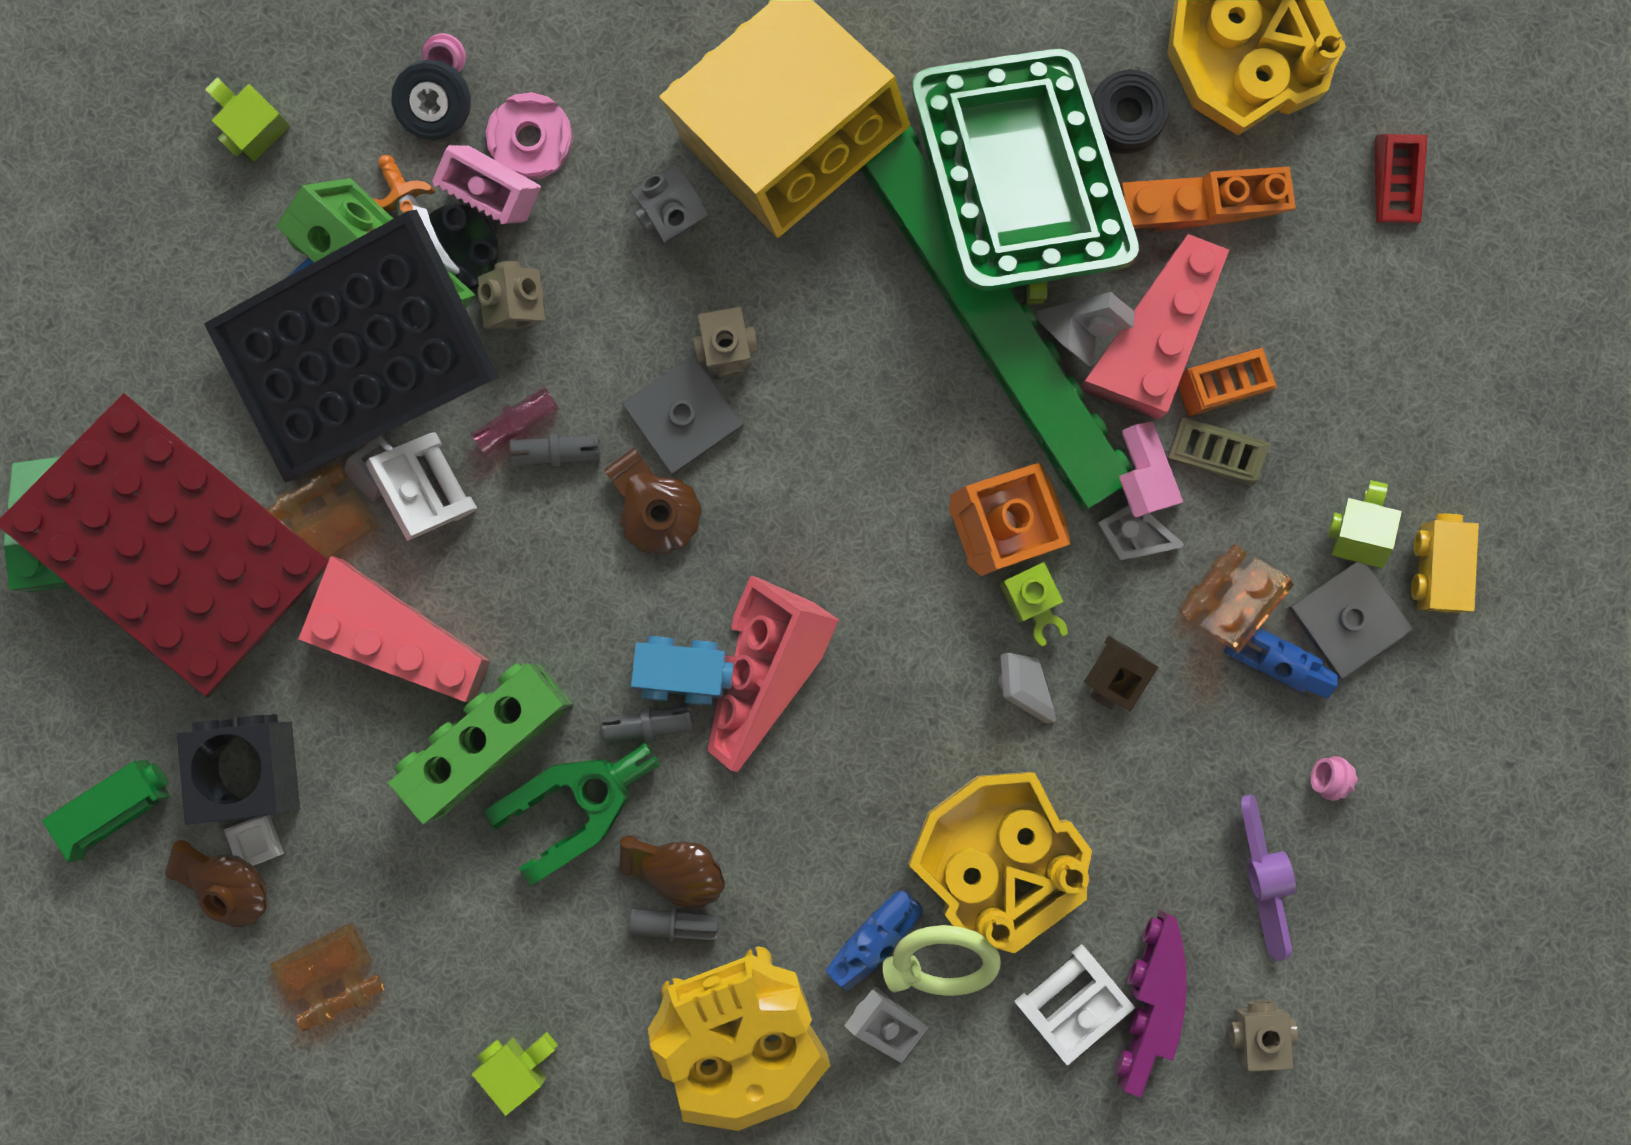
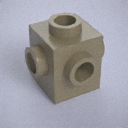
M505 261L495 264V270L478 277V298L481 303L484 328L522 330L545 321L543 290L539 269L521 268L520 262Z
M736 307L698 314L702 336L693 337L698 363L707 362L709 374L718 372V377L720 378L743 374V367L752 366L750 354L757 353L758 347L754 326L745 328L742 308ZM725 341L732 342L729 347H720V344Z
M1270 1000L1247 1002L1248 1008L1234 1009L1235 1022L1229 1023V1038L1232 1049H1237L1238 1063L1247 1071L1293 1069L1292 1046H1297L1298 1031L1295 1020L1290 1019V1014L1280 1007H1275V1002Z

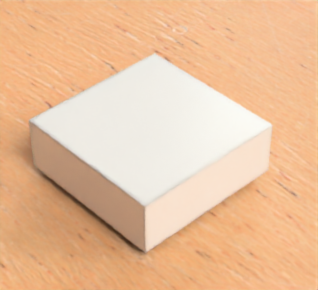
M270 815L258 816L224 829L233 855L240 856L253 866L284 854Z

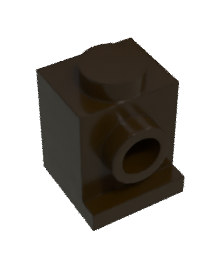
M1108 635L1104 641L1107 645L1084 680V683L1093 689L1090 697L1101 705L1112 710L1117 704L1131 712L1159 667L1142 654Z

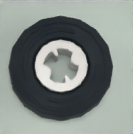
M427 59L412 63L398 75L392 87L391 104L396 119L406 131L418 138L439 140L450 137L464 125L470 113L471 95L466 81L455 68L442 61ZM424 89L426 94L433 90L438 93L439 97L436 102L441 107L439 111H437L436 106L430 110L424 106L426 102V97L422 94Z

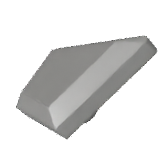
M1130 505L1097 523L1118 561L1180 549L1184 546L1181 540L1151 514L1135 518Z
M1012 653L1001 654L1002 674L999 676L998 682L1003 689L1004 698L1046 724L1055 722L1054 707L1038 658Z

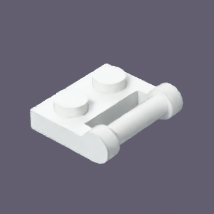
M436 432L426 434L373 456L365 464L407 541L449 522L460 520L477 510L472 497L465 496L439 448L442 446V443ZM418 456L425 457L450 505L443 507L417 459Z
M1082 944L1072 951L1074 956L1029 995L1023 993L1014 1001L1067 1066L1135 1009L1133 1004ZM1086 970L1093 980L1046 1019L1039 1009Z

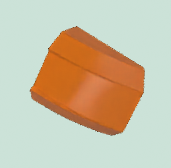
M1040 462L967 485L950 494L949 515L953 518L967 556V564L980 576L1071 544L1069 526L1052 480Z

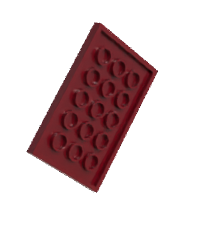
M125 393L0 517L1 530L206 698H209L324 573L329 562L327 558Z

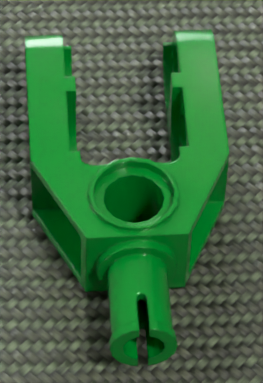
M646 742L614 764L611 761L608 762L607 759L551 766L483 811V814L495 831L510 822L511 818L509 816L512 814L515 817L519 816L557 790L568 785L572 789L577 803L588 814L589 822L542 852L540 854L542 858L538 861L536 858H533L518 868L530 887L607 836L630 797L628 786L661 766L656 755L641 765L638 763L653 752ZM592 778H598L607 785L608 795L603 802L593 801L588 796L587 785Z

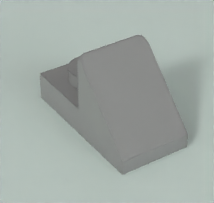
M1107 292L1038 310L1036 319L1070 352L1088 366H1092L1096 336H1110L1114 332L1133 328L1135 312L1112 292Z
M876 986L857 1005L853 1015L844 1025L855 1037L900 1063L905 1060L928 1030L925 1024Z

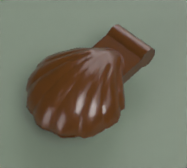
M635 448L604 469V472L625 499L621 526L624 527L625 538L631 544H634L642 552L663 555L673 550L682 549L688 544L690 538L698 531L699 517L701 516V506L693 487L683 484L682 480L656 477ZM657 507H665L667 510L666 517L662 520L652 518V513Z
M625 836L620 841V872L624 875H635L645 878L657 893L672 904L691 909L705 907L716 902L725 888L720 865L713 859L711 852L700 844L684 841L671 842L657 847L638 841L634 836Z
M178 840L173 843L165 875L167 878L177 880L194 890L201 909L209 918L231 927H244L245 925L255 924L259 917L266 912V885L260 877L258 870L240 856H229L227 854L207 857L192 848L187 841Z

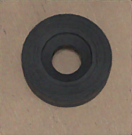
M1128 69L1109 75L1099 84L1092 97L1108 150L1116 153L1130 154L1146 149L1155 142L1168 120L1169 101L1165 89L1156 78L1140 70ZM1125 101L1134 103L1140 111L1139 119L1131 123L1122 121L1116 112L1117 105Z

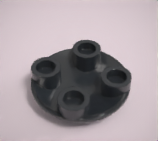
M450 204L434 210L429 214L431 225L445 252L459 268V273L453 275L470 290L479 287L478 277L493 271L498 259V241L492 225L479 211L466 205Z

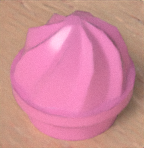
M439 33L433 35L425 42L422 49V59L442 61L460 72L466 62V53L463 45L457 38L449 34Z
M1337 756L1320 759L1316 762L1311 772L1312 788L1319 792L1323 798L1331 801L1347 798L1349 793L1355 791L1354 787L1358 783L1355 768L1347 760Z

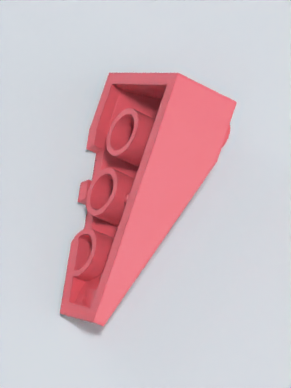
M750 576L733 615L731 630L740 632L735 657L727 656L726 661L734 663L732 688L728 689V693L723 695L722 699H717L707 749L710 754L734 772H738L822 660L839 621L838 618L816 603L754 576Z

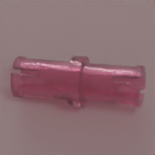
M542 386L538 391L512 408L508 404L502 408L503 413L470 434L487 457L490 455L489 453L515 436L519 435L522 438L528 434L526 429L552 412H556L559 408L547 389Z

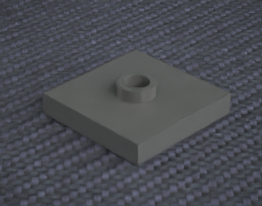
M694 354L622 403L672 476L743 427L741 420L702 365L698 363Z
M1355 561L1288 607L1331 670L1337 674L1338 679H1343L1414 630L1369 565Z

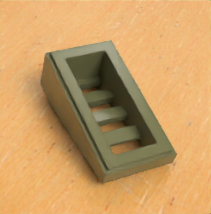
M1182 417L1167 459L1250 487L1258 481L1270 443ZM1193 431L1198 433L1199 437L1193 454L1189 455L1185 453ZM1210 437L1216 439L1210 459L1206 460L1202 457ZM1227 443L1233 445L1227 465L1220 464ZM1245 449L1250 451L1245 470L1237 469Z

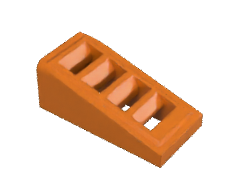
M1262 347L1188 368L1183 372L1178 387L1189 417L1272 391L1277 388ZM1248 362L1251 364L1257 382L1253 386L1250 384L1244 364ZM1233 367L1240 387L1239 390H1235L1229 368ZM1211 374H1217L1223 392L1222 395H1218Z

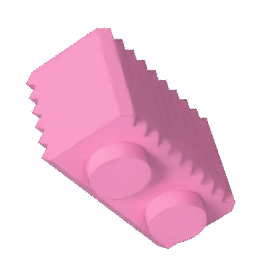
M449 145L432 180L434 187H440L441 191H448V194L455 195L456 199H463L464 204L470 203L471 208L477 207L479 212L485 211L486 216H492L493 220H500L501 224L527 221L541 190V185L468 145Z

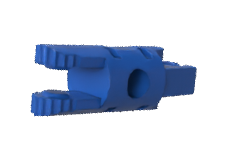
M1242 620L1237 630L1244 639L1262 648L1259 652L1247 645H1243L1237 640H1229L1223 650L1228 656L1260 672H1264L1267 676L1285 683L1300 692H1304L1306 689L1329 699L1338 684L1337 674L1323 666L1322 659L1307 651H1303L1302 648L1286 640L1279 639L1278 636L1246 620Z
M899 890L894 895H891V898L887 899L877 911L875 910L845 942L826 969L828 975L842 989L847 992L850 991L885 960L915 925V922L919 921L923 913L921 904L912 899L911 895L904 890Z

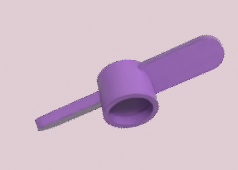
M1246 795L1242 797L1241 808L1252 857L1247 859V871L1252 892L1257 900L1267 951L1271 958L1280 962L1290 958L1292 954V946L1281 897L1295 894V877L1290 860L1284 851L1268 854L1257 800L1254 795Z

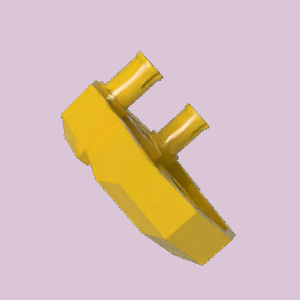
M1175 0L1167 55L1192 108L1234 134L1240 135L1278 110L1289 115L1317 102L1329 90L1334 69L1346 46L1324 0ZM1228 14H1238L1242 22L1238 24L1231 22ZM1279 23L1284 33L1274 32ZM1256 71L1266 72L1269 76V81H1260L1256 76Z
M1034 772L980 775L973 778L927 813L908 865L946 902L943 913L953 926L975 931L986 937L993 947L1015 954L1087 900L1088 869L1092 850L1072 822L1066 819L1059 820ZM1023 828H1029L1033 833V838L1028 844H1020L1017 839L1018 832ZM969 868L978 869L980 874L978 881L973 884L966 883L964 880V872ZM1015 878L1036 884L1015 900Z
M755 947L757 957L753 955L750 949L744 958L686 980L673 978V985L666 981L661 988L662 1002L657 1014L648 1027L649 1043L662 1077L673 1082L675 1085L683 1122L735 1131L750 1127L797 1109L831 1066L826 1049L810 1025L812 1018L808 1002L796 972L773 966L772 955L764 947ZM770 1035L779 1036L777 1040L772 1042L765 1040ZM707 1059L715 1060L714 1064L709 1066L701 1063Z

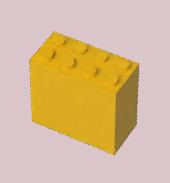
M770 0L768 5L749 21L741 24L729 38L714 50L709 51L697 65L681 78L673 81L668 89L659 96L684 144L777 238L789 230L911 126L895 76L813 0Z

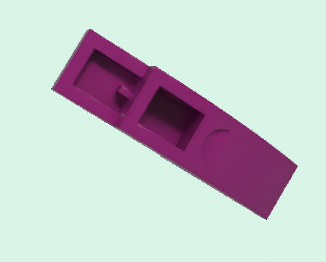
M1159 910L1157 919L1151 917L1148 920L1143 934V942L1147 943V947L1142 961L1136 959L1129 972L1128 985L1132 986L1130 993L1136 999L1146 1003L1143 1009L1138 1007L1133 1014L1129 1032L1134 1034L1129 1051H1121L1114 1072L1115 1076L1119 1077L1117 1083L1122 1090L1140 1098L1142 1097L1156 1055L1171 1061L1174 1060L1185 1014L1187 983L1183 941L1176 917L1162 910Z

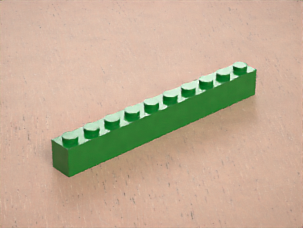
M909 126L860 169L1083 513L1122 488L1120 476L1132 471L1131 464L1120 449L1115 451L1112 449L1105 438L1108 435V430L1103 420L1097 413L1090 414L1081 401L1085 398L1082 388L1074 377L1069 376L1066 378L1057 364L1061 361L1058 351L1048 339L1042 341L1034 328L1037 325L1034 314L1025 303L1019 305L1011 293L1014 287L981 291L973 288L966 282L951 240L929 159L925 160L918 150L917 146L920 145V141L914 129Z

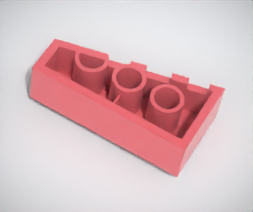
M1188 234L1134 308L1133 328L1118 331L1080 385L1082 390L1157 420L1167 414L1229 249Z
M331 556L298 638L301 641L464 702H470L477 696L490 662L419 611L397 598L380 584L361 573L354 566L334 556Z

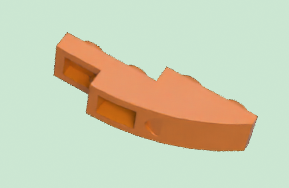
M1290 166L1209 172L1204 177L1122 182L1120 184L1134 229L1155 228V232L1238 222L1290 212L1296 209Z

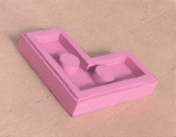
M1153 421L1137 424L1122 430V435L1136 469L1120 476V482L1133 516L1137 518L1183 503Z

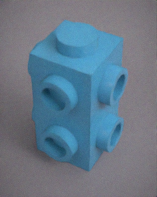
M648 636L647 643L636 642L631 687L634 690L642 691V699L667 701L668 694L686 695L685 703L712 705V698L722 699L723 689L732 688L734 663L726 662V652L717 650L718 643L693 640L690 648L674 646V639Z

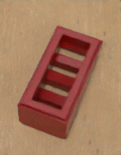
M1380 134L1375 136L1376 222L1421 223L1428 135ZM1393 149H1409V157H1393ZM1392 166H1409V175H1392ZM1391 183L1409 184V192H1390ZM1390 201H1410V210H1389Z

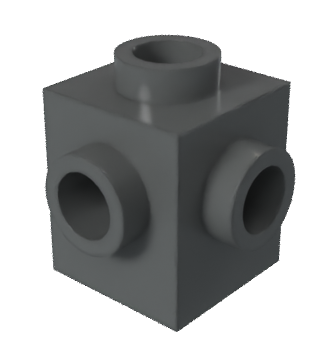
M675 164L661 173L647 177L640 187L631 192L639 205L633 211L646 233L654 230L664 243L671 238L683 235L689 230L691 225L708 215L692 184Z

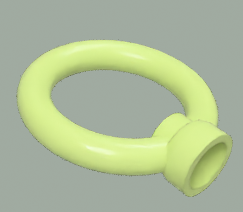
M930 926L911 932L897 944L893 956L886 957L883 961V975L888 988L894 993L907 990L912 986L923 992L935 995H965L988 986L998 975L1001 960L996 947H993L986 937L975 931L957 926ZM954 944L966 947L977 953L981 957L983 964L979 970L970 975L957 978H942L922 972L919 961L913 956V953L929 945Z

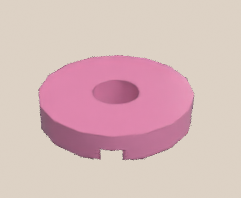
M532 92L515 94L506 99V102L498 109L496 108L490 115L486 129L487 147L494 160L530 180L545 178L559 170L569 157L573 143L571 123L562 108L548 96ZM526 126H535L541 130L539 142L529 147L521 145L518 142L520 130Z

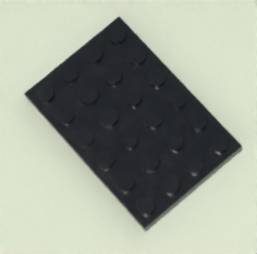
M417 209L406 211L204 323L285 483L499 378Z

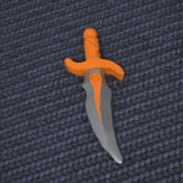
M382 155L378 160V166L382 170V174L391 192L384 199L378 200L373 198V200L386 212L397 210L398 216L406 211L417 209L446 270L450 273L458 274L459 268L449 258L435 234L427 209L420 206L415 199L421 194L433 195L435 193L434 188L423 181L405 182L397 164H395L394 158L390 155Z

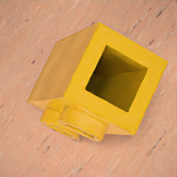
M1444 513L1436 514V520L1421 524V530L1416 532L1413 543L1414 554L1419 556V574L1413 576L1411 583V595L1413 600H1417V610L1448 613L1474 612L1479 523L1463 522L1464 515Z

